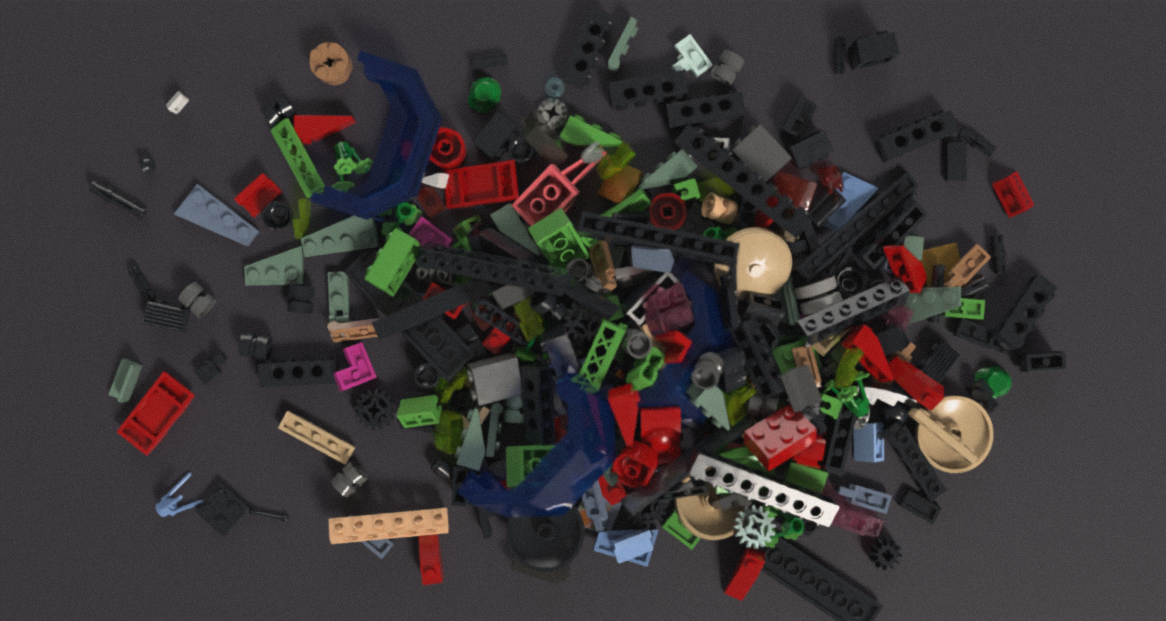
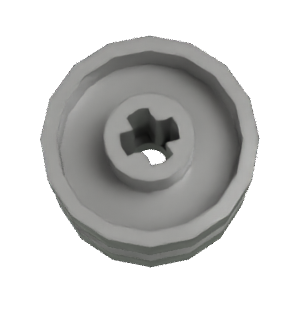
M835 276L794 289L797 299H810L800 304L799 307L802 315L819 312L843 301L840 292L827 293V291L836 288L838 285Z

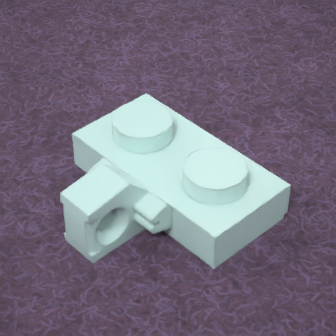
M691 34L674 46L680 55L677 57L678 62L671 68L673 72L683 69L687 72L691 69L697 78L713 66Z

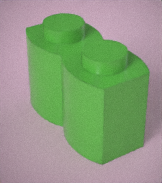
M654 346L647 356L635 358L634 368L627 374L626 383H632L634 390H641L652 385L657 378V370L664 363L665 354Z

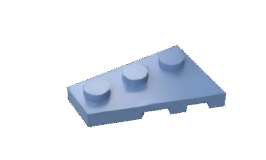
M845 172L842 173L835 189L847 201L822 227L836 232L849 221L879 188Z
M641 529L598 531L592 550L615 557L610 541ZM649 529L652 535L650 541L652 547H654L658 529ZM652 551L627 561L648 567Z

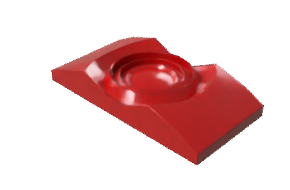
M515 160L443 171V173L449 174L445 188L447 209L473 207L519 199Z
M164 371L120 426L117 433L147 456L162 441L175 421L185 412L195 394Z
M680 406L640 408L641 443L657 451L658 466L656 470H662L680 456Z

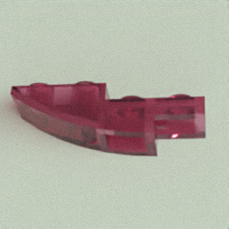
M837 503L839 509L831 522L832 525L862 536L865 534L878 538L884 524L883 519Z

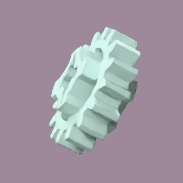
M752 505L750 510L748 507H745L743 512L739 511L737 513L740 518L733 520L737 523L733 529L738 531L734 536H740L739 543L746 542L747 548L752 544L754 549L758 548L759 545L764 547L766 546L765 542L769 543L772 541L769 536L775 535V532L771 531L772 528L776 527L775 524H771L774 517H768L769 511L762 512V506L758 507L757 510L755 505ZM756 524L757 528L753 530L751 526Z

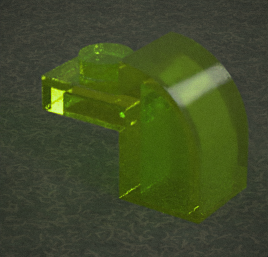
M747 381L742 387L728 393L723 392L728 421L731 426L747 415L742 404L756 393L755 388Z

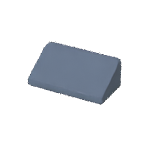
M632 245V264L634 268L662 272L671 271L674 259L669 249Z

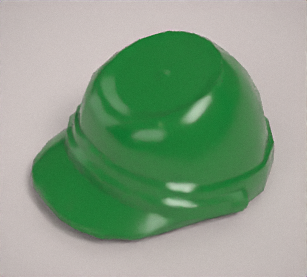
M490 77L478 79L472 84L468 97L469 106L478 113L489 112L501 100V87L497 81Z
M1000 366L982 368L975 375L974 382L983 378L994 391L993 398L1003 396L1011 389V376Z

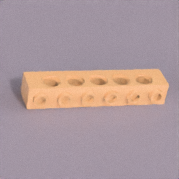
M447 508L329 519V538L331 544L448 533Z

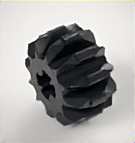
M884 537L883 541L879 538L876 539L877 545L871 543V547L874 550H869L868 553L872 555L870 561L875 563L874 566L876 568L881 567L886 571L888 566L894 569L893 563L900 564L897 558L903 556L898 552L901 547L896 545L895 540L889 541L887 537ZM888 551V555L885 554L886 557H883L882 553Z

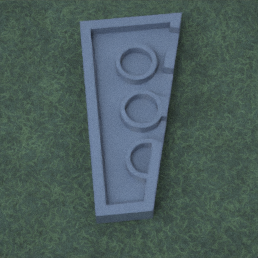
M199 184L194 187L174 213V215L245 246H249L260 232Z

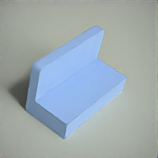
M884 422L866 423L862 429L854 428L855 461H884V439L879 440L876 435L884 427Z
M644 528L610 541L616 561L622 563L652 551L653 547L650 541L652 535L650 530Z

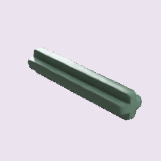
M790 272L782 289L789 325L797 326V321L800 320L794 293L792 274Z

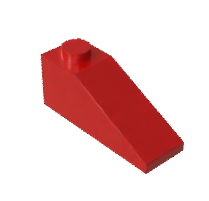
M294 115V130L304 145H310L312 141L318 142L356 123V119L353 116Z
M903 245L884 246V252L895 278L899 276L909 288V293H920L928 278L922 263Z
M865 324L852 327L842 345L879 383L892 381L894 377L878 337Z
M897 354L888 363L894 380L917 402L932 411L944 399V386Z
M631 383L610 389L608 396L628 450L632 449L638 402L641 401L638 390H634Z
M439 534L418 536L422 584L442 583L445 577Z
M753 546L745 548L724 594L740 601L743 600L765 563L764 551L757 548L754 549Z

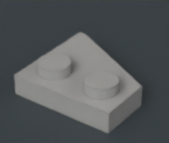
M633 266L615 269L618 287L631 289L634 285H638L653 270L634 268Z

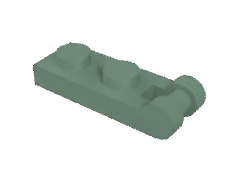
M630 17L608 61V69L611 72H616L619 69V59L622 54L626 55L630 47L628 41L630 37H635L639 29L636 27L638 20Z
M328 272L329 323L333 321L338 323L350 322L349 277L344 272ZM337 310H343V316H337Z
M501 402L494 403L491 408L486 452L488 457H494L495 452L499 453L500 441H497V433L501 434L502 422H499V416L504 410V405Z

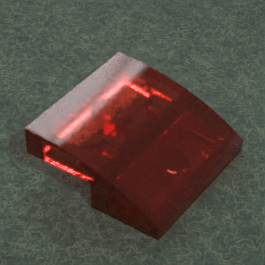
M779 171L774 186L779 189L777 193L782 197L785 194L794 201L792 205L799 209L801 206L808 211L817 182ZM787 210L785 213H793V211Z

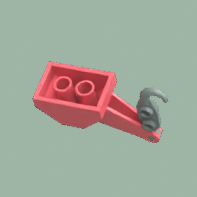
M597 141L582 152L581 160L562 172L555 164H551L527 188L519 199L512 204V207L530 226L560 208L565 213L580 194V191L575 186L607 155V152L602 146L597 147L599 145ZM589 163L572 182L568 180L569 176Z

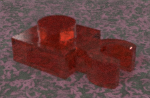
M837 165L818 169V177L823 187L828 186L830 194H833V188H838L840 192H843L842 176Z

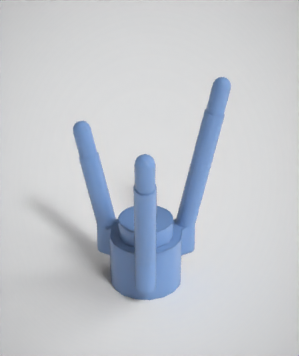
M191 472L163 496L161 502L156 504L155 507L160 516L166 517L169 514L173 516L178 512L204 502L200 500L176 508L177 502L183 496L180 495L175 499L169 498L192 475Z

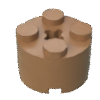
M332 42L322 43L310 53V68L314 75L322 82L329 85H340L347 81L352 72L353 63L349 54L340 45Z

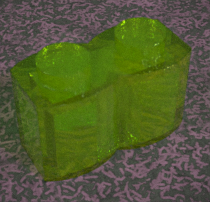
M444 410L441 411L439 424H435L437 430L434 439L435 446L438 450L447 454H454L457 447H462L463 440L460 439L463 430V417L461 414L453 411Z

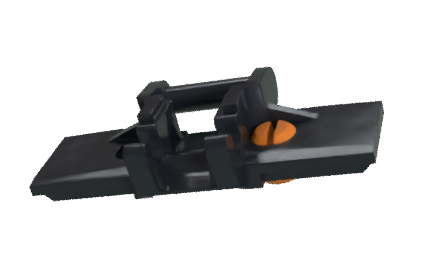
M581 319L579 322L584 323V326H586V329H588V324L583 319ZM579 326L574 327L578 332L584 333L583 328ZM609 332L605 335V339H609L613 334ZM574 333L568 334L571 340L586 355L585 358H587L589 354L588 348L591 347L590 343L593 344L596 337L594 335L591 336V341L585 337L584 341L581 342L580 336L573 339ZM602 345L595 348L598 357L606 355L607 351ZM612 360L604 380L608 383L611 382L615 388L627 385L626 377L628 373L617 361ZM590 363L594 370L598 372L599 368L597 363Z

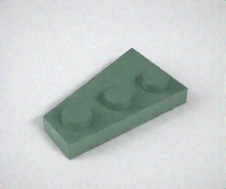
M302 246L245 266V286L304 284V251Z
M961 287L922 288L920 293H909L906 303L901 305L902 326H907L960 307Z

